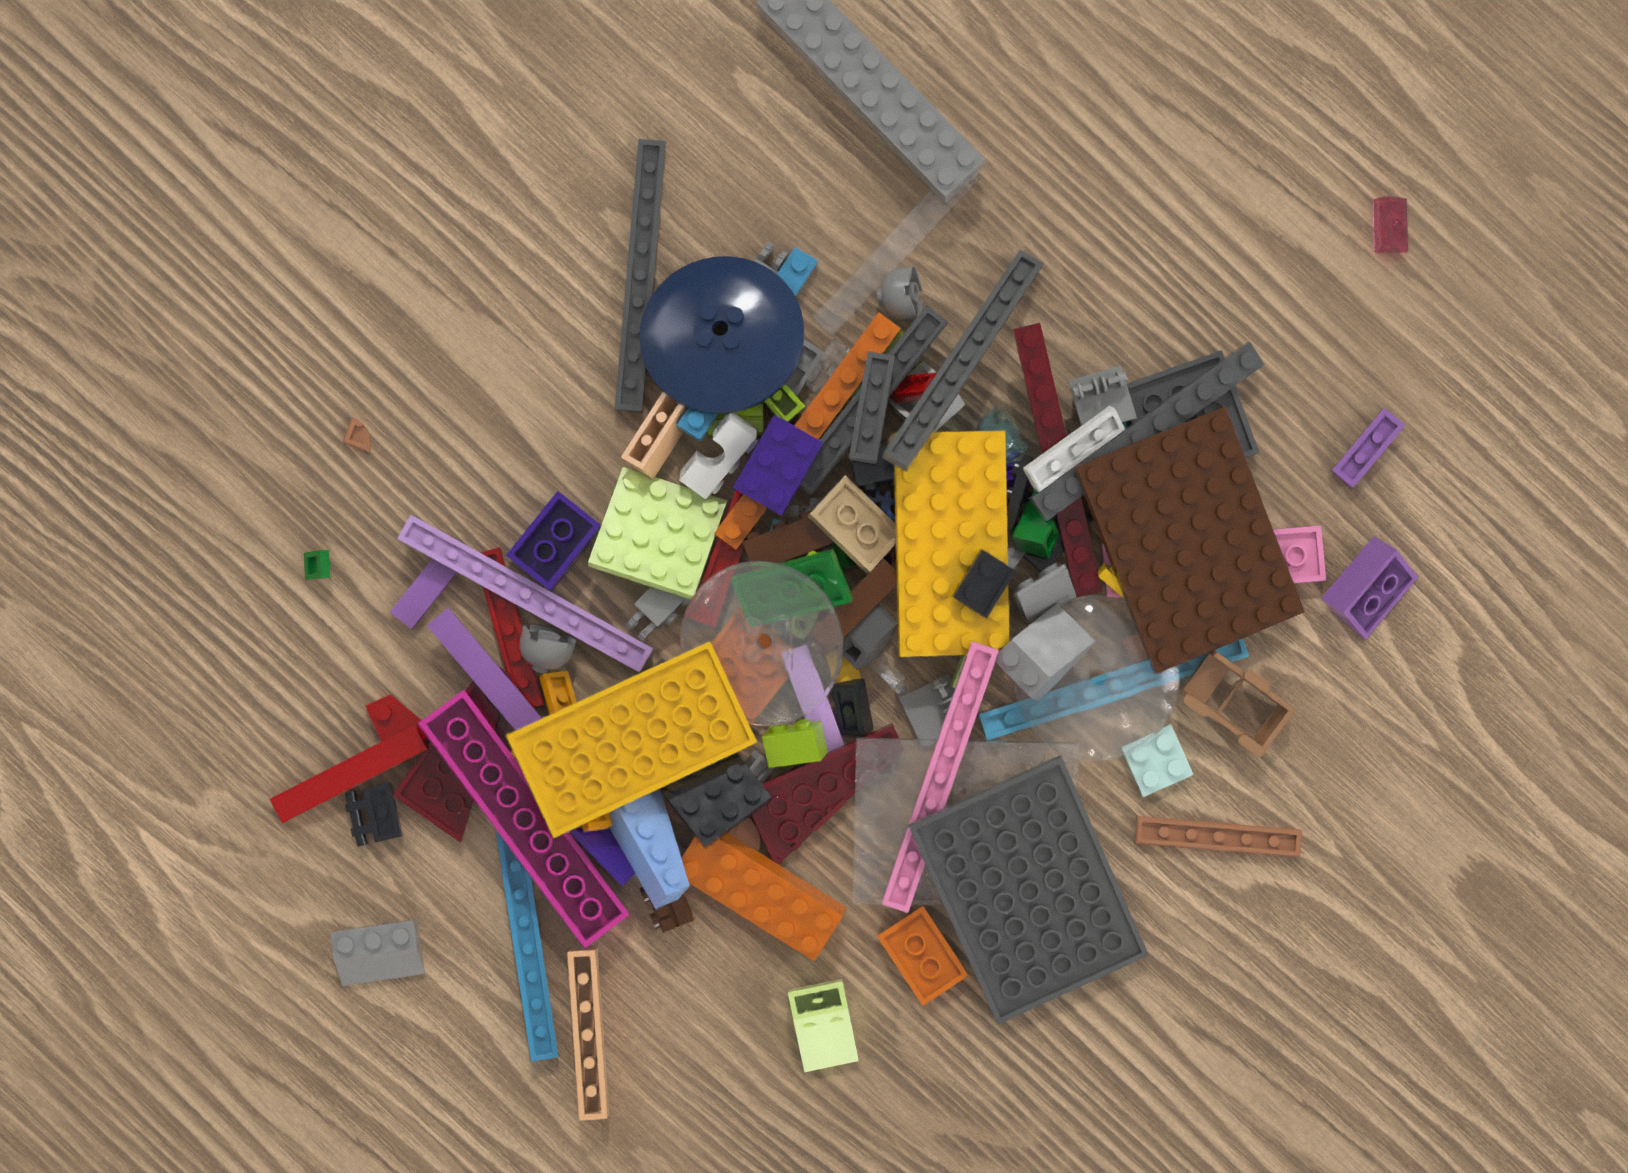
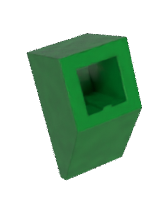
M1027 501L1024 505L1023 516L1020 522L1014 526L1012 536L1019 551L1049 558L1059 534L1053 519L1050 518L1048 521H1044L1032 502Z

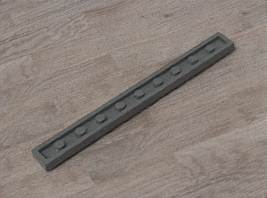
M638 139L615 399L616 411L643 413L646 366L640 348V325L646 305L653 295L666 141Z
M1019 250L885 450L882 458L907 472L1043 266L1042 262Z
M1246 342L1127 427L1125 431L1078 465L1184 423L1265 365L1251 342ZM1072 468L1029 499L1042 519L1048 521L1084 495L1075 470Z

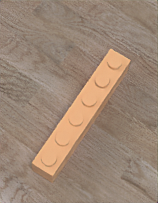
M598 948L569 950L567 955L579 1121L607 1119L609 1116Z

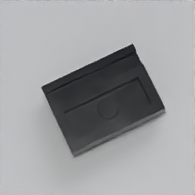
M980 549L951 597L984 618H988L1016 570L1010 568L985 550Z

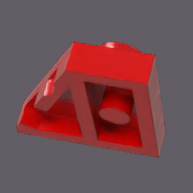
M391 694L365 706L381 742L421 721L414 712L405 707ZM418 726L424 739H428L424 732L421 730V728Z

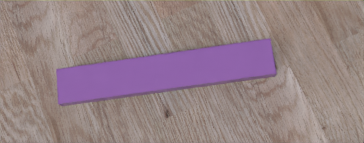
M447 608L427 625L515 730H519L542 719L540 714L450 608Z

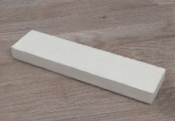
M1108 406L1023 468L1035 491L1041 492L1125 431L1115 408Z

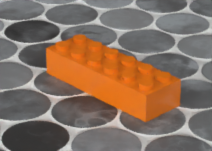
M729 833L706 849L694 837L681 858L688 882L813 961L820 954L847 909L843 904Z

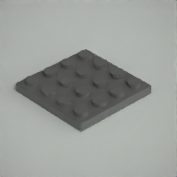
M1222 350L1128 383L1127 387L1137 416L1136 419L1130 420L1131 425L1224 359ZM1235 386L1187 420H1192L1226 406L1245 458L1260 453Z

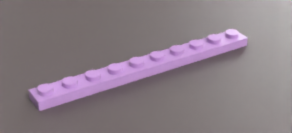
M412 515L408 518L397 538L399 541L640 673L653 649Z

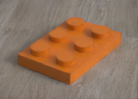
M923 905L877 935L922 1006L969 976Z

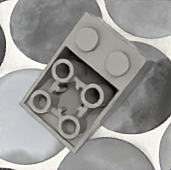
M1055 563L1037 575L1039 580L1034 582L1030 578L1013 589L1015 594L1010 598L1027 626L1057 603L1061 606L1076 597L1065 564L1058 568Z

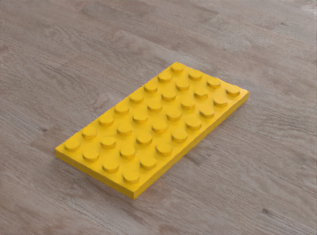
M1005 431L933 432L907 472L894 465L898 656L967 655L971 641L998 649L1000 652L1009 643L1008 585L988 618H984L951 596L980 549L985 550L1008 566Z
M710 641L506 735L553 838L757 743Z

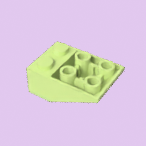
M842 979L788 990L804 1072L859 1061Z

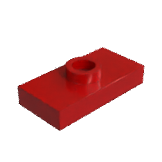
M938 372L907 375L890 398L894 403L919 401Z

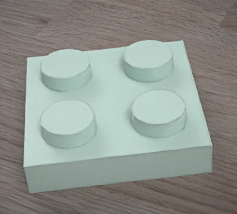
M1171 724L1120 746L1142 797L1194 775Z

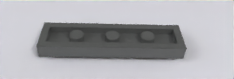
M874 352L867 353L849 460L877 464L895 363L894 355Z

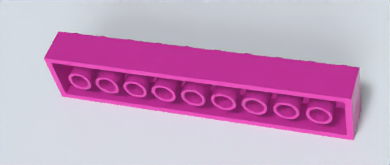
M465 690L417 723L583 948L589 946L630 915L569 831L555 838L552 837L520 765Z

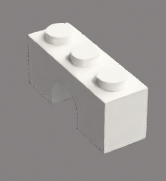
M727 413L713 430V440L724 449L723 453L717 457L710 458L696 451L680 470L679 481L704 499L711 492L713 494L718 492L724 481L722 479L728 472L732 474L740 464L739 458L744 452L750 453L757 443L756 428L736 413Z

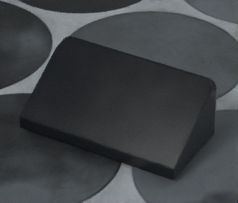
M865 679L833 683L831 687L840 734L842 736H866L873 729V721Z

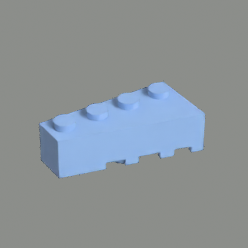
M657 789L609 812L613 823L609 828L655 909L678 900L690 886L662 794Z

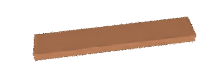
M1136 816L1134 843L1300 857L1302 830Z

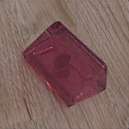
M1384 196L1373 200L1375 253L1408 252L1407 198Z

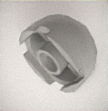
M905 266L892 270L884 277L881 289L877 290L879 305H884L885 311L893 319L898 321H914L923 310V300L919 301L918 290L922 291V286L917 269L912 266Z
M530 624L528 630L526 625H524L520 636V653L524 660L532 665L534 671L548 673V669H558L570 660L576 639L568 633L567 637L564 638L559 635L560 630L552 627Z

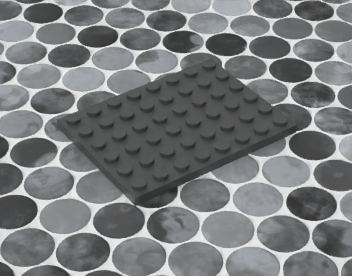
M1061 755L908 824L997 1024L1149 956Z

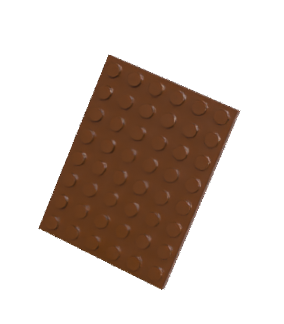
M1226 406L1074 467L1154 674L1166 671L1305 612Z

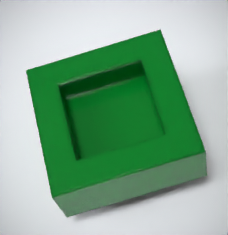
M329 550L305 552V580L330 578L331 562L329 560Z

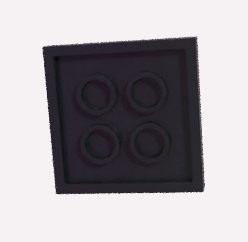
M737 753L658 789L704 849L772 801L770 794Z

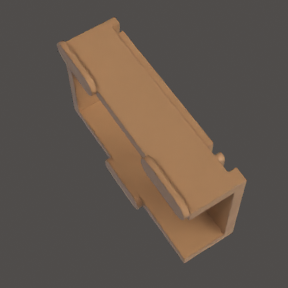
M1215 650L1206 655L1179 692L1184 696L1183 702L1200 716L1207 717L1210 715L1239 736V744L1257 757L1264 755L1267 748L1296 710L1270 691V683L1252 670L1244 672ZM1231 670L1240 679L1234 683L1231 692L1217 711H1215L1205 702L1227 672ZM1244 681L1277 704L1254 737L1248 735L1220 714L1236 691L1242 688Z

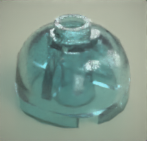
M996 405L981 417L976 431H1005L1006 461H1011L1028 450L1025 438L1021 441L1018 438L1017 433L1020 432V429L1004 409L998 411V406Z

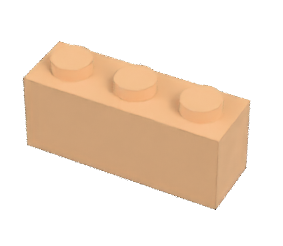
M662 392L621 458L633 469L654 480L684 431L677 428V424L688 408L672 400Z

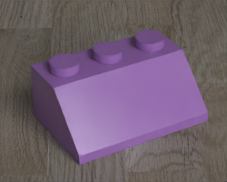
M1373 536L1321 599L1338 618L1366 640L1417 580L1418 576L1397 549Z

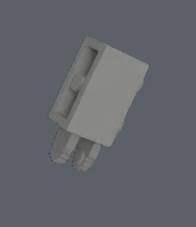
M650 587L634 603L640 610L627 622L625 627L629 630L634 628L639 623V620L646 615L652 622L639 633L638 639L643 642L656 627L660 628L662 625L668 627L678 616L675 611L681 605L687 607L693 600Z

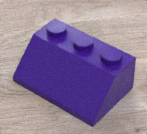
M581 825L569 831L621 886L635 875L633 868L610 828L584 832Z

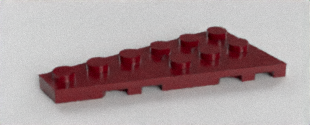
M501 668L507 677L511 679V674ZM472 681L465 692L495 731L500 711L478 685ZM429 742V749L422 752L393 793V796L461 843L474 800L432 743Z
M892 723L828 752L821 761L804 763L761 783L772 797V801L755 812L752 817L772 861L780 865L790 853L802 845L804 840L814 831L816 832L840 810L857 791L859 792L874 775L882 771L904 750Z

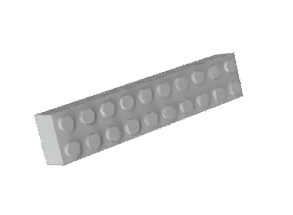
M759 0L757 2L758 13L944 204L985 168V158L830 0Z

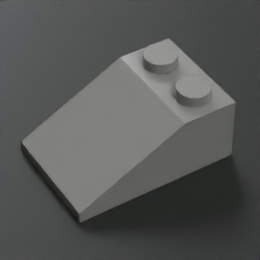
M1057 603L1015 636L998 653L995 662L1032 699L1039 702L1096 641Z

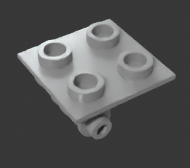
M1121 365L1068 381L1081 426L1108 406L1115 408L1121 422L1137 418L1127 387V375L1123 372Z
M949 674L899 697L922 747L938 740L955 688L950 687L951 678Z

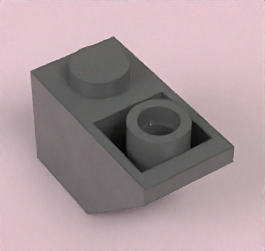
M880 604L877 605L848 633L839 652L857 670L880 656L898 622Z

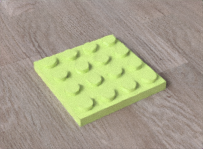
M623 467L591 552L588 567L693 600L716 536L714 533L720 525L727 500L712 495L704 499L690 488L656 477L652 480L641 472Z

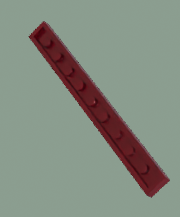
M1036 323L1012 330L1041 454H1043L1067 437L1041 324ZM1080 497L1056 514L1076 598L1103 592L1101 580L1098 577V567L1085 511Z

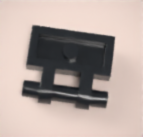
M391 782L363 788L365 800L358 801L356 791L345 793L347 804H345L346 813H350L353 826L350 830L352 837L355 836L357 847L368 845L366 833L373 832L375 843L403 836ZM367 808L370 824L363 825L360 809Z

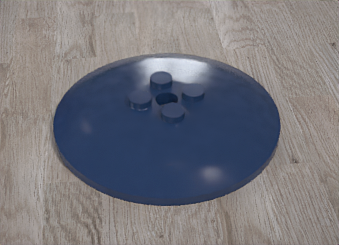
M732 256L710 257L692 262L680 268L665 279L656 289L647 303L642 316L640 348L645 366L651 378L672 400L699 412L710 414L735 413L763 403L787 383L802 355L805 336L804 321L794 293L775 272L764 265L745 258ZM719 324H724L728 327L727 333L722 336H717L713 333V329Z

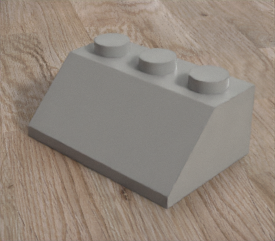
M418 919L337 930L330 933L334 962L342 986L425 974Z

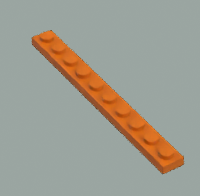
M878 312L794 426L819 440L862 383L867 353L883 354L901 328ZM742 495L714 534L737 550L746 539V535L751 532L768 508Z

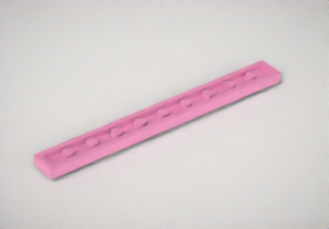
M971 641L909 824L945 808L998 655V649ZM909 826L906 829L882 899L883 905L907 913L909 912L925 865Z

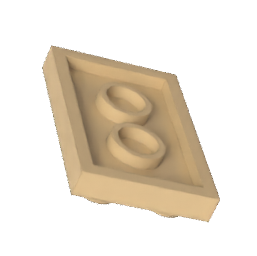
M846 475L841 478L807 516L867 574L873 570L896 544L895 523Z

